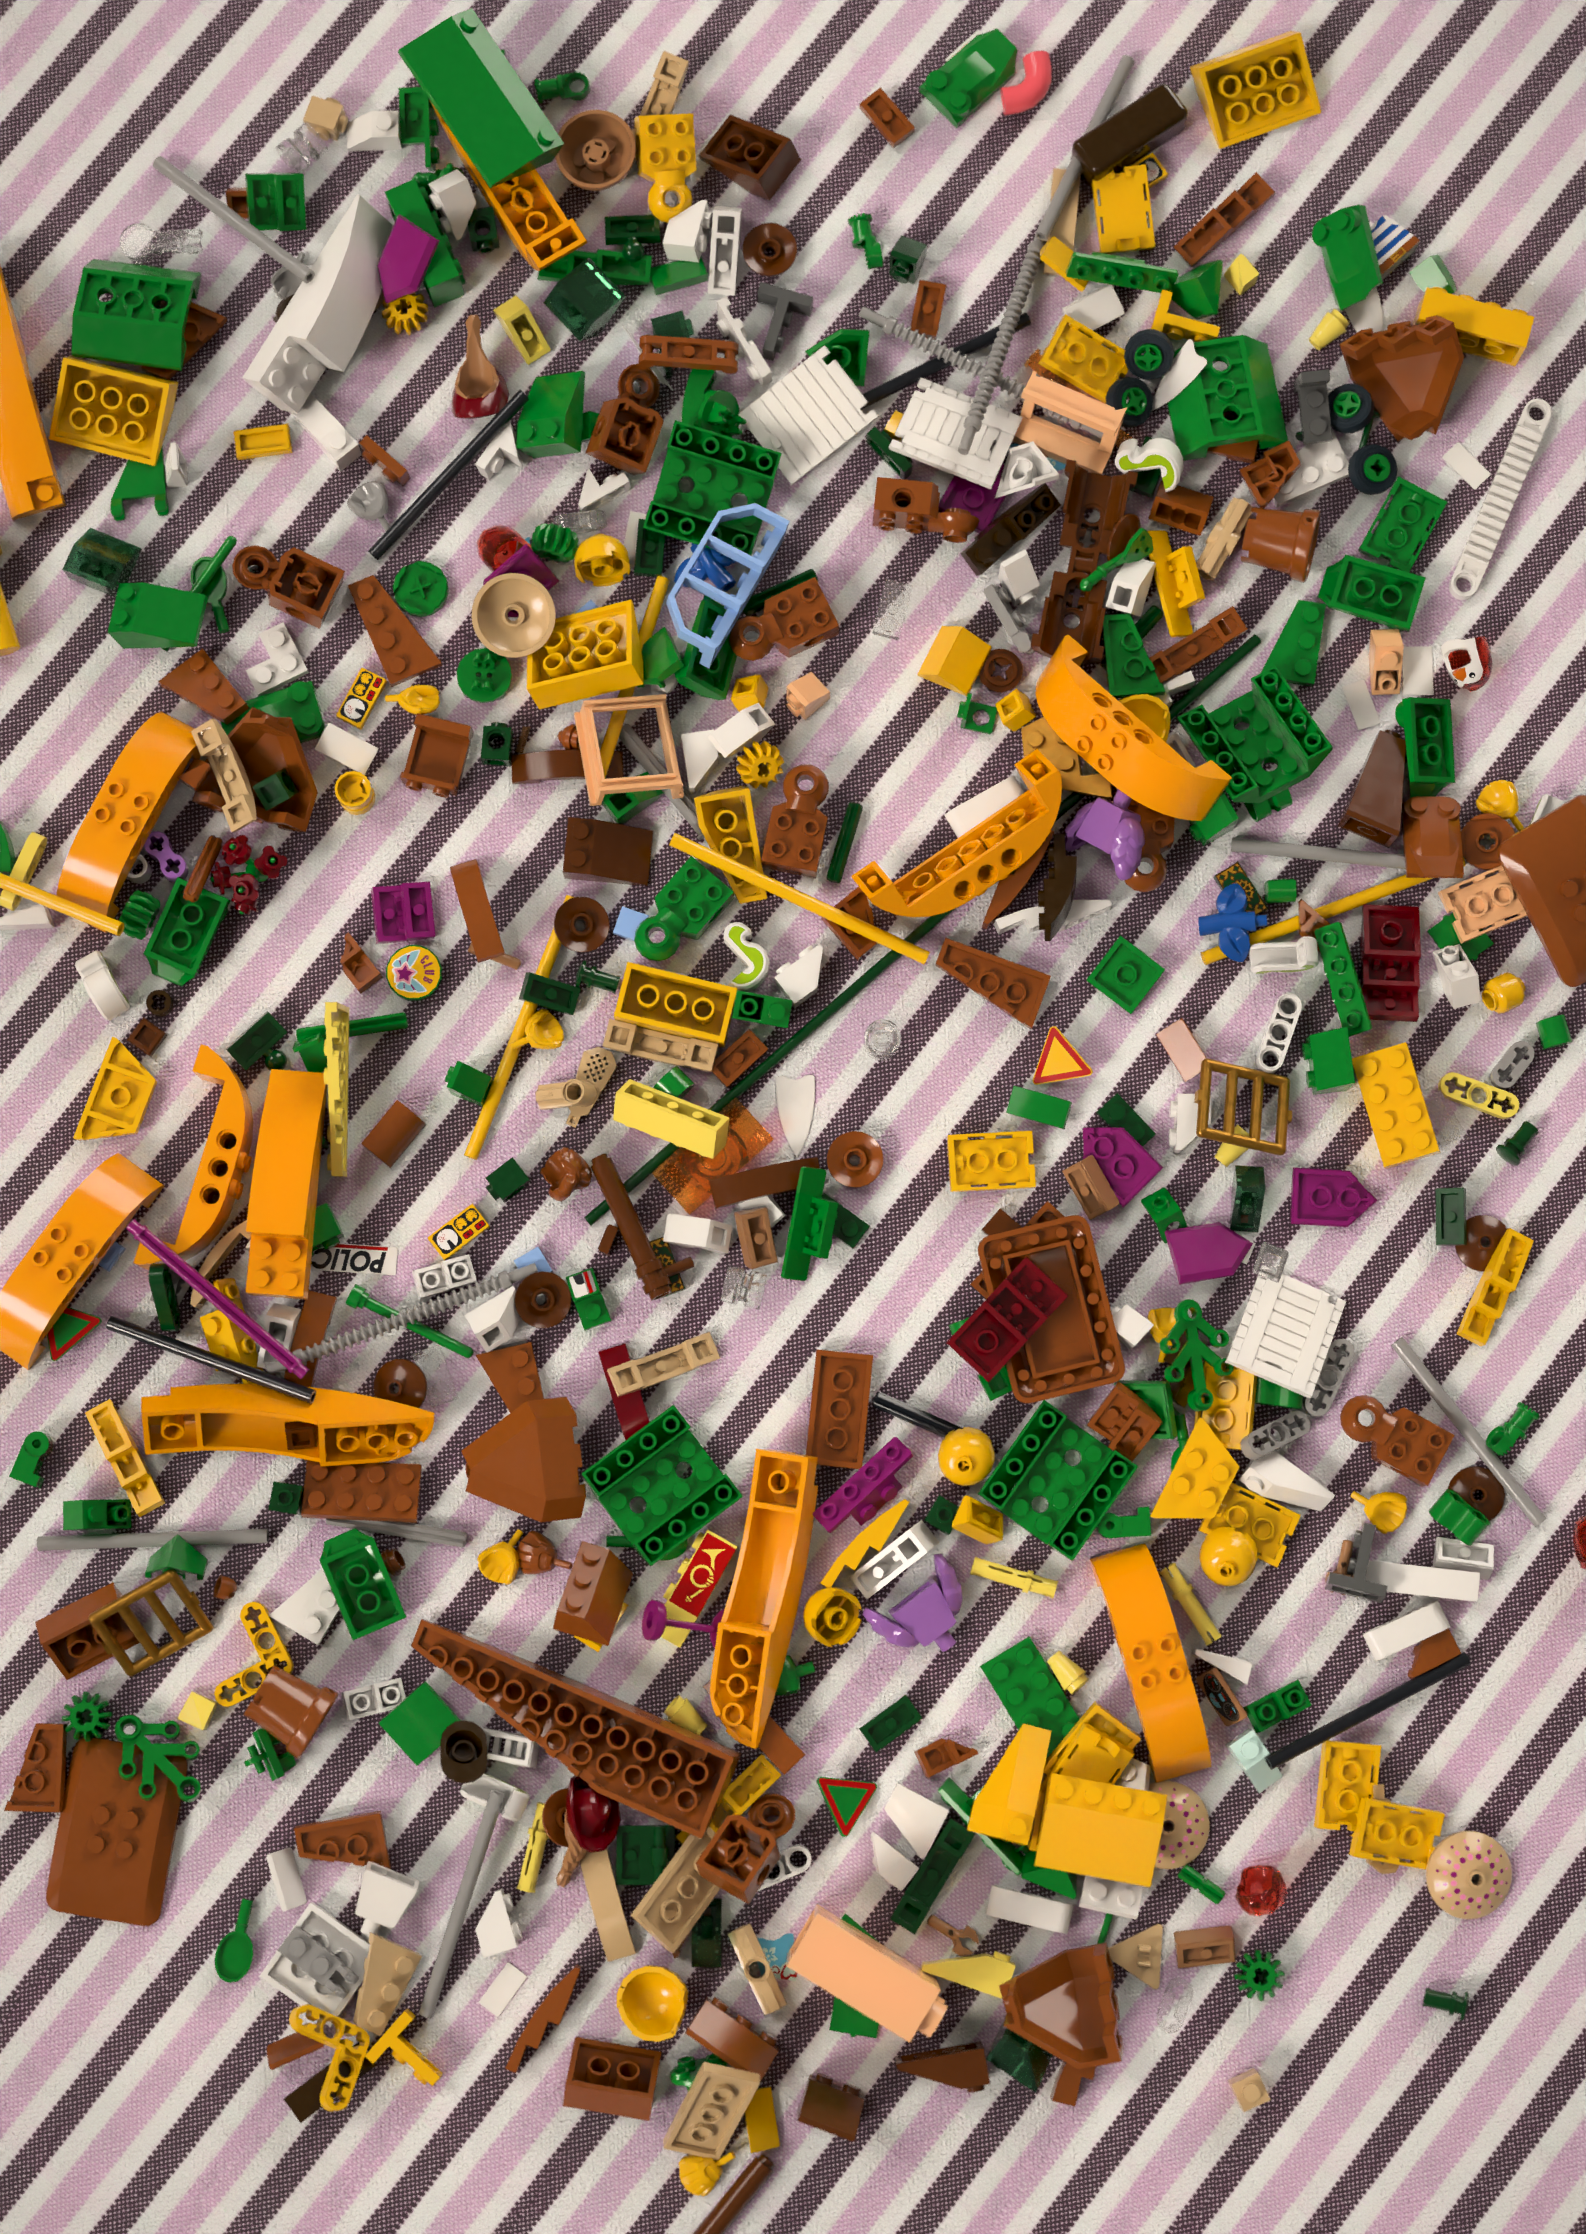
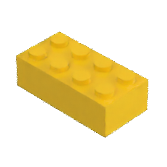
M1427 287L1417 307L1413 325L1426 323V317L1438 315L1454 322L1462 352L1516 366L1526 349L1534 316H1530L1527 312L1519 309L1508 310L1501 308L1499 304L1494 302L1483 303L1475 301L1469 295H1453L1440 287Z
M627 962L614 1019L661 1033L716 1043L719 1047L725 1048L732 1020L736 990L738 989Z
M1404 1042L1352 1058V1064L1384 1168H1392L1441 1153L1408 1044Z

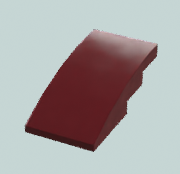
M1367 904L1362 906L1360 987L1370 1020L1418 1021L1419 960L1421 958L1419 907Z
M1026 1256L946 1343L989 1382L1069 1295Z

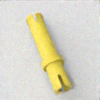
M976 1556L970 1575L980 1576L1020 1588L1022 1592L1027 1594L1030 1591L1052 1599L1058 1584L1057 1580L1033 1574L1034 1571L1028 1570V1572L980 1559Z
M1174 1562L1168 1565V1569L1165 1567L1159 1573L1172 1590L1173 1594L1171 1596L1174 1600L1179 1601L1204 1640L1205 1645H1210L1213 1643V1639L1216 1641L1222 1635L1218 1632L1192 1592L1193 1586L1191 1583L1187 1584Z
M537 1802L532 1827L528 1829L530 1837L517 1885L518 1890L535 1893L546 1841L550 1839L542 1823V1812L545 1803Z

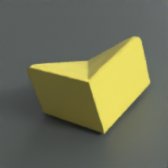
M1240 254L1226 270L1224 278L1241 296L1256 284L1259 272L1244 255Z
M192 1691L177 1719L201 1730H207L218 1702Z

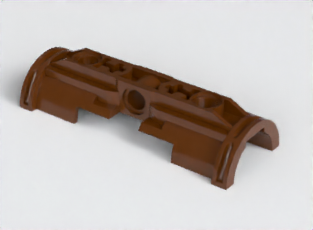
M1067 459L1064 473L1069 480L1063 505L1065 517L1059 545L1070 548L1071 554L1067 573L1054 571L1049 597H1045L1039 633H1033L1031 648L1035 652L1051 658L1064 636L1070 635L1088 651V654L1081 663L1088 664L1099 662L1103 657L1104 647L1099 646L1106 612V608L1102 607L1107 581L1100 580L1090 591H1082L1080 589V582L1096 570L1099 556L1101 554L1107 555L1109 537L1116 523L1124 516L1129 489L1136 485L1138 473L1128 471L1126 474L1114 475L1112 477L1094 474L1081 468L1076 461ZM1089 509H1094L1099 513L1100 519L1097 522L1090 523L1085 519L1084 513ZM1087 529L1092 530L1090 542L1094 544H1090L1089 548H1084L1083 542L1079 540L1085 539ZM1075 589H1079L1080 594L1084 595V597L1079 598L1077 608L1072 607L1073 595L1069 594L1074 593ZM1073 614L1077 616L1080 622L1079 625L1075 628H1068L1064 624V618L1067 615Z

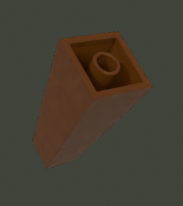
M1380 730L1374 739L1338 823V827L1389 848L1400 833L1406 743L1405 740L1400 739L1401 736L1391 730H1385V732Z

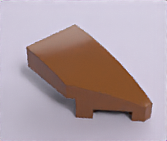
M1300 899L1298 902L1299 935L1316 939L1314 931L1330 925V923L1305 901Z
M348 932L345 935V949L340 963L343 966V972L359 993L362 994L382 979L383 976Z
M1449 1628L1420 1641V1645L1414 1646L1413 1654L1415 1656L1412 1669L1408 1671V1677L1411 1679L1461 1654Z
M939 1739L914 1751L926 1778H929L977 1755L978 1751L955 1743V1741L950 1739Z

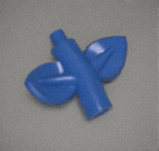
M691 543L690 550L694 553L698 545ZM705 547L690 574L702 581L708 578L718 589L727 592L735 586L736 580L726 570L725 566H730L736 563V561ZM687 558L678 567V570L674 577L675 583L677 582L678 578L680 577L690 558Z
M1234 883L1225 887L1218 895L1216 900L1218 913L1198 917L1200 936L1220 933L1218 938L1221 951L1228 958L1237 962H1243L1250 949V936L1247 931H1257V927L1268 926L1267 915H1256L1255 911L1245 912L1248 905L1246 894L1238 883Z

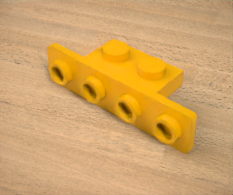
M1165 530L1147 531L1153 541V552L1149 555L1150 561L1156 563L1153 574L1169 634L1171 637H1187L1193 633L1187 608L1205 599L1192 546H1183L1172 552L1168 534Z
M234 1278L219 1279L213 1282L214 1287L245 1312L239 1288ZM216 1310L199 1317L210 1352L264 1371L263 1368L257 1367L258 1354L255 1341L221 1311ZM242 1379L243 1384H255Z

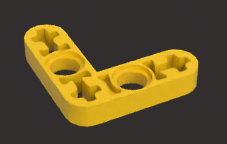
M250 1602L243 1606L240 1618L261 1661L217 1685L214 1696L218 1704L222 1706H233L255 1695L259 1687L251 1688L246 1682L248 1674L253 1671L258 1672L262 1677L263 1683L267 1673L261 1666L266 1664V1670L276 1665L275 1660L277 1658L280 1662H287L284 1671L290 1674L293 1671V1660L272 1618L269 1616L267 1608L259 1602ZM251 1607L254 1610H261V1614L258 1616L261 1625L265 1624L266 1621L269 1627L258 1630L255 1634L252 1629L258 1627L256 1622L247 1619ZM265 1632L271 1633L275 1638V1643L270 1649L262 1648L259 1643L260 1636ZM240 1678L241 1686L247 1694L243 1695L242 1690H239L232 1695L233 1700L231 1702L228 1698L223 1699L221 1697V1694L225 1692L223 1687L227 1686L230 1689L238 1686L239 1684L236 1682V1679Z
M308 2004L298 2006L291 2011L289 2016L292 2029L336 2049L320 2093V2104L325 2110L330 2112L343 2110L350 2101L369 2046V2035L363 2028ZM306 2013L307 2019L317 2021L316 2025L312 2023L302 2025L303 2020L299 2018V2015ZM326 2022H331L335 2026L336 2031L332 2038L326 2037L323 2032ZM343 2035L347 2037L356 2036L359 2046L353 2047L352 2041L341 2038ZM342 2061L348 2062L351 2067V2072L347 2078L342 2077L338 2070ZM339 2083H344L345 2086L339 2087ZM337 2091L336 2096L340 2100L337 2103H333L330 2093Z

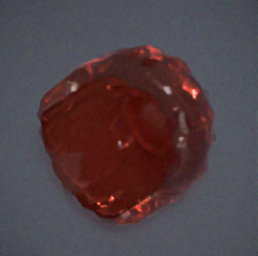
M1257 1865L1241 1870L1240 1883L1236 1888L1235 1899L1244 1912L1251 1916H1263L1273 1914L1283 1905L1287 1896V1888L1281 1872L1276 1867Z

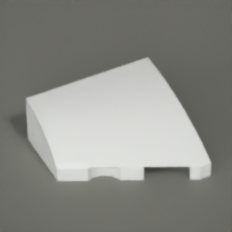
M896 1783L884 1807V1810L917 1855L924 1860L949 1810L899 1783Z

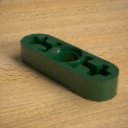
M165 1263L151 1264L149 1268V1284L161 1330L163 1332L179 1331L181 1315L169 1267Z

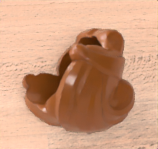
M568 1147L560 1148V1150L552 1154L546 1161L545 1167L540 1170V1174L552 1185L548 1191L550 1197L561 1202L567 1199L574 1190H582L589 1186L592 1180V1171L587 1162L575 1150Z

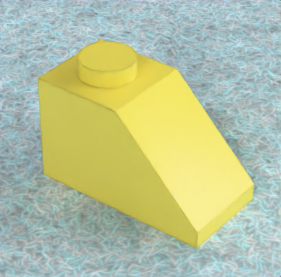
M517 296L512 297L493 310L505 333L528 365L551 351L528 306Z

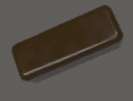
M1160 84L1077 139L1073 143L1071 160L1073 156L1078 159L1082 166L1080 174L1087 184L1092 187L1093 180L1098 181L1113 170L1114 173L1122 172L1124 167L1131 166L1182 132L1185 128L1188 111L1168 84Z

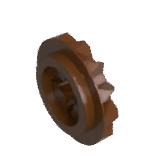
M1006 649L990 651L979 673L981 684H984L989 691L999 692L1000 694L1009 690L1012 691L1022 678L1023 668L1021 661L1013 652ZM994 662L1000 668L1008 667L1005 671V679L1000 675L991 677L996 670Z

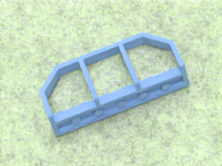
M756 503L717 512L667 598L666 604L678 638L699 648V652L702 653L699 664L707 668L711 667L780 548L790 522ZM752 515L775 527L773 532L769 530L766 532L761 542V545L764 546L760 553L755 551L753 556L712 536L720 522ZM706 546L751 569L748 574L743 572L736 585L739 588L736 595L732 593L729 595L690 574ZM683 584L725 605L724 609L727 611L724 616H717L711 628L714 631L711 638L707 636L704 638L685 628L675 600Z

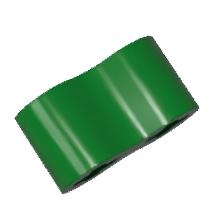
M1257 1376L1255 1404L1302 1409L1303 1395Z
M1447 1489L1429 1509L1430 1515L1439 1524L1449 1529L1460 1541L1469 1546L1490 1525L1489 1520L1480 1511L1470 1506L1459 1494L1451 1489Z

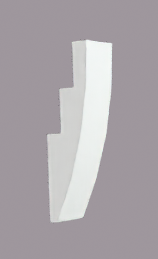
M1073 900L1069 914L1058 932L1109 911L1112 906L1110 900ZM1031 907L996 919L994 926L998 935L1022 924L1025 925L1028 934L1038 930L1039 913H1044V907Z
M1369 1561L1365 1581L1388 1586L1387 1592L1478 1602L1480 1573Z

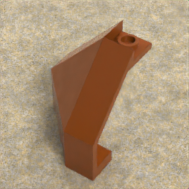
M1438 315L1426 317V323L1411 325L1410 321L1390 324L1387 327L1388 330L1373 332L1372 328L1364 329L1340 344L1351 380L1354 384L1362 386L1370 393L1374 403V411L1380 413V419L1398 442L1403 438L1409 440L1418 438L1425 431L1436 435L1464 360L1454 322Z
M252 707L227 736L240 757L252 788L256 806V821L254 822L278 825L279 829L287 831L306 832L318 792L292 718L274 717ZM207 758L204 762L210 765V762ZM285 768L299 792L266 811L252 786ZM212 770L199 792L194 793L192 801L211 810L224 813L222 806L226 802Z
M567 1397L526 1401L465 1447L461 1452L467 1462L465 1468L468 1478L466 1492L539 1522L581 1518L586 1499L585 1484L579 1485L578 1468L583 1467L580 1444L574 1443L572 1428L578 1426L577 1416Z
M1107 1942L1064 1950L999 1985L1006 2010L1003 2026L1077 2069L1121 2062L1124 2047L1122 2036L1119 2035L1117 2020H1120L1118 1998L1113 1989L1115 1974Z

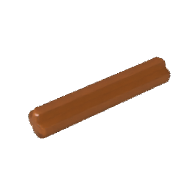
M214 835L208 837L184 889L183 898L185 900H190L192 903L198 900L222 848L223 840L220 837L216 838Z

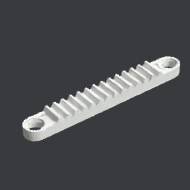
M1532 399L1523 409L1449 582V591L1458 600H1468L1477 591L1522 487V483L1531 466L1552 413L1550 405L1543 399ZM1540 408L1544 413V418L1538 421L1532 419L1529 414L1530 409ZM1467 579L1471 583V590L1468 592L1458 590L1456 586L1457 580Z

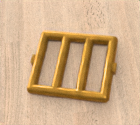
M1203 1059L1201 1062L1199 1089L1195 1092L1194 1103H1198L1197 1136L1275 1155H1284L1287 1143V1127L1292 1122V1111L1289 1110L1290 1079L1285 1076L1217 1060ZM1212 1071L1227 1074L1223 1131L1208 1128ZM1238 1077L1253 1080L1249 1137L1234 1133ZM1264 1083L1279 1087L1275 1143L1260 1139Z
M173 1569L160 1574L91 1613L88 1618L93 1628L103 1640L102 1646L107 1654H113L128 1676L136 1675L213 1630L212 1623L199 1606V1598L194 1591L190 1592L180 1576ZM168 1583L171 1584L199 1625L183 1634L154 1592ZM143 1597L173 1639V1641L160 1648L156 1646L129 1607V1605ZM117 1612L122 1616L148 1654L134 1663L103 1621Z

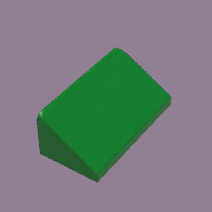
M700 256L699 263L678 260L651 268L650 278L655 295H660L707 282L708 274Z

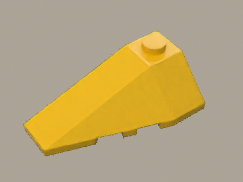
M744 785L716 790L695 797L694 803L698 826L710 849L763 874L750 789ZM723 871L740 904L767 899L765 890Z
M1022 1724L995 1770H993L983 1789L974 1800L967 1827L968 1831L1019 1845H1028L1051 1736L1050 1730Z

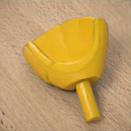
M414 685L401 691L399 695L385 696L386 702H398L404 710L416 715L417 713L423 715L432 713L440 705L439 691L431 685Z
M1498 780L1486 785L1475 801L1477 808L1482 813L1496 814L1504 820L1510 819L1516 829L1521 831L1524 826L1515 815L1519 810V802L1514 783Z
M541 1009L528 1020L525 1028L526 1037L514 1041L510 1045L512 1050L527 1043H530L532 1048L556 1049L561 1047L564 1040L563 1028L547 1009Z
M1163 1307L1149 1311L1148 1320L1154 1324L1149 1331L1156 1342L1160 1343L1164 1337H1167L1175 1325V1308ZM1168 1341L1167 1346H1172L1171 1341ZM1161 1349L1158 1362L1165 1363L1164 1358L1167 1354L1163 1353Z
M1355 1491L1351 1494L1353 1499L1365 1505L1364 1512L1373 1525H1376V1529L1383 1534L1395 1531L1406 1518L1407 1498L1403 1494L1382 1492L1371 1496L1370 1499Z
M517 1529L508 1543L501 1541L488 1547L478 1555L479 1570L486 1578L506 1585L511 1584L515 1580L519 1569V1557L513 1547L523 1535L522 1531Z
M731 2151L719 2160L691 2154L681 2158L678 2164L680 2179L685 2189L696 2196H707L718 2183L723 2172L722 2166L736 2158L734 2152Z

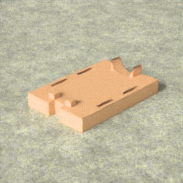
M1502 865L1438 892L1446 912H1453L1456 921L1452 925L1461 944L1527 916ZM1498 871V874H1495V875H1493V876H1491V877H1488V878L1485 877V876H1487V875H1490V874H1492V873ZM1473 882V884L1460 889L1461 886ZM1514 915H1518L1512 919L1505 921V919L1510 918ZM1491 925L1493 926V927H1490V928H1488V929H1485V930H1483V931H1481V932L1479 931V930H1481V929H1483V928H1486V927H1488V926H1491Z

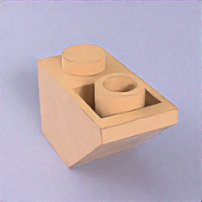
M1399 629L1371 630L1369 668L1372 695L1400 694L1404 645Z
M812 672L786 686V699L788 701L786 706L794 716L798 717L800 715L804 720L808 719L830 699V691Z

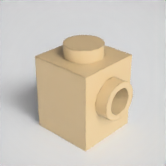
M312 95L303 122L306 131L313 133L317 138L337 141L340 132L344 133L346 130L348 117H346L344 107L339 101L333 98H326L325 100Z

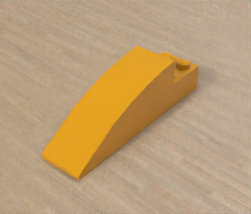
M271 1069L256 1147L246 1232L251 1235L246 1293L252 1296L308 1300L327 1096L324 1073Z

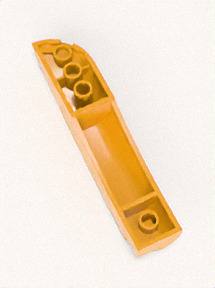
M0 266V481L11 518L16 520L66 506L38 408L24 345Z
M258 1384L170 1387V1395L141 1397L145 1455L191 1451L260 1452L320 1462V1467L378 1463L401 1458L411 1453L412 1447L420 1441L424 1443L428 1438L434 1425V1413L376 1397L308 1387L316 1390V1397L312 1404ZM301 1421L314 1424L317 1447L288 1450L285 1422Z
M756 1449L744 1535L722 1620L718 1622L710 1682L711 1702L716 1717L721 1719L727 1729L726 1732L732 1738L754 1749L759 1746L773 1704L795 1623L814 1521L813 1512L815 1511L818 1486L814 1485L818 1457L771 1449Z

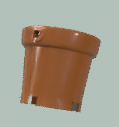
M1252 507L1250 512L1257 513L1256 519L1248 518L1242 550L1249 551L1248 557L1241 556V562L1290 575L1292 580L1305 583L1310 572L1321 518L1320 510L1305 509L1303 512Z
M274 1665L256 1692L253 1701L247 1707L244 1716L254 1721L285 1744L286 1751L299 1759L319 1729L339 1693L328 1687L321 1689Z

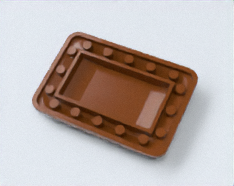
M1579 795L1504 840L1500 844L1497 854L1563 984L1570 987H1577L1586 982V795Z
M1071 1215L989 1235L980 1241L978 1256L988 1297L1026 1256L1069 1295L1005 1364L1012 1392L1019 1402L1024 1404L1034 1403L1115 1383L1123 1377L1125 1364L1090 1226L1085 1218L1079 1215Z
M92 1737L91 1741L86 1742L82 1738L75 1744L69 1767L62 1812H60L48 1879L47 1904L52 1910L57 1912L150 1926L157 1922L162 1912L182 1803L177 1793V1786L154 1765L156 1796L149 1801L143 1800L139 1796L138 1791L142 1783L143 1752L136 1745L134 1746L133 1763L136 1765L137 1773L133 1779L124 1780L119 1775L123 1743ZM165 1756L184 1777L187 1776L188 1761L184 1756ZM126 1766L122 1772L125 1775H129L133 1772V1768ZM149 1786L144 1787L142 1790L144 1795H150L153 1792V1789Z

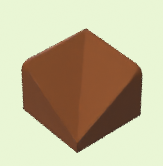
M194 759L186 772L177 778L195 792H199L211 774L212 768L208 763Z

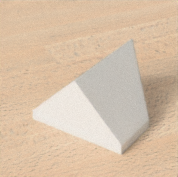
M1033 441L1009 448L995 498L1057 480L1060 474Z

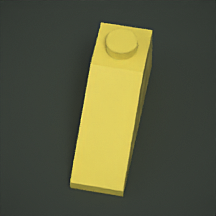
M994 1951L993 1955L984 1953L922 1962L920 1969L926 1973L1002 1999L999 1985L1012 1979L1016 1965L1010 1962L1011 1956Z

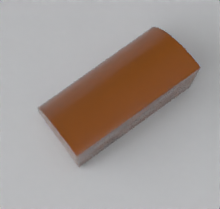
M1161 480L1148 519L1201 536L1214 497L1179 485L1174 490L1166 492L1163 480Z
M396 1100L361 1144L391 1168L425 1127L426 1123Z

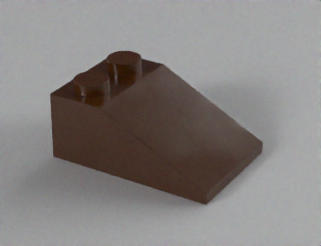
M729 115L698 155L701 160L749 193L769 201L801 161L790 138L733 115Z
M568 817L563 862L564 878L648 886L653 830L596 819Z
M981 2041L895 2056L897 2070L958 2089H967L968 2093L982 2091L985 2089L984 2085L990 2084L984 2047Z
M817 2073L816 2077L809 2075L797 2109V2121L854 2142L865 2100L864 2095L860 2094L861 2089L844 2083L843 2087L832 2083L833 2078Z

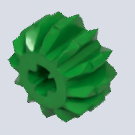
M543 523L540 526H536L531 538V547L540 558L557 563H567L574 560L579 546L577 545L579 539L577 538L578 535L571 531L570 528H564L553 523L549 525Z
M139 890L134 892L126 903L119 919L125 925L123 932L132 938L140 940L145 938L157 919L156 917L161 906L160 901L147 892Z
M83 1692L82 1700L77 1695L72 1696V1702L75 1706L65 1704L64 1709L71 1713L70 1715L62 1716V1721H71V1724L65 1730L70 1732L76 1729L74 1739L78 1740L84 1734V1739L88 1742L92 1740L93 1734L97 1738L103 1736L100 1727L103 1729L110 1728L111 1725L104 1721V1718L112 1717L113 1713H104L103 1709L109 1706V1702L104 1701L98 1704L101 1699L100 1694H95L91 1699L89 1692ZM90 1710L92 1713L89 1715H93V1720L84 1723L83 1719L85 1717L82 1718V1712Z
M1259 1949L1254 1950L1253 1960L1248 1953L1243 1954L1244 1959L1248 1963L1246 1965L1241 1962L1236 1963V1966L1243 1970V1973H1235L1234 1978L1244 1980L1237 1986L1238 1989L1243 1991L1248 1988L1246 1996L1249 1999L1254 1997L1256 1991L1259 2001H1264V1991L1273 1998L1275 1992L1271 1987L1274 1985L1281 1989L1283 1986L1279 1981L1275 1980L1285 1976L1283 1971L1275 1970L1280 1966L1281 1962L1278 1959L1270 1962L1272 1953L1268 1951L1262 1958ZM1256 1969L1261 1971L1265 1969L1266 1971L1263 1973L1264 1980L1261 1982L1255 1979V1982L1253 1981V1978L1256 1976L1254 1972Z

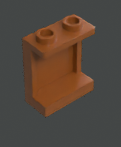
M417 713L414 722L416 727L405 770L401 772L400 778L406 784V788L414 791H422V788L433 790L432 794L439 797L457 796L473 737V730L468 725Z

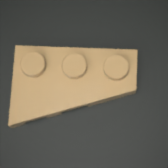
M370 1932L368 1958H365L364 1979L362 1986L359 1987L353 2023L358 2027L381 2036L422 1956L411 1949Z

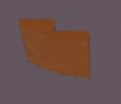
M1118 1381L1089 1419L1087 1426L1110 1440L1108 1446L1110 1449L1116 1450L1133 1462L1159 1428L1162 1420L1139 1396Z

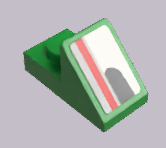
M593 1268L567 1276L566 1280L584 1330L586 1331L611 1322Z

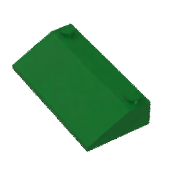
M472 8L447 18L398 50V54L490 188L552 162L564 145L552 124Z

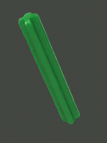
M396 1013L349 1021V1037L405 1029L408 1027L407 1016L405 1013ZM325 1025L297 1029V1041L320 1031L324 1039H326Z

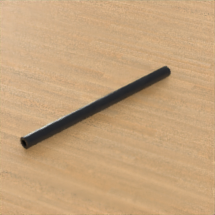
M1026 312L1019 315L1020 320L1017 322L1018 326L1014 328L1015 333L1031 325V320ZM999 326L955 347L953 351L956 353L960 351L961 356L965 354L970 356L994 344L997 332L1000 331ZM935 357L867 391L862 395L868 403L861 410L918 382L921 377L926 378L950 366L951 362L944 363V358L938 360Z
M519 390L368 552L379 560L530 400L529 397Z
M111 1316L107 1321L106 1328L110 1331L312 1404L316 1397V1390L136 1324Z
M1462 1652L1441 1665L1265 1756L1267 1765L1272 1770L1471 1665L1469 1657L1465 1652Z

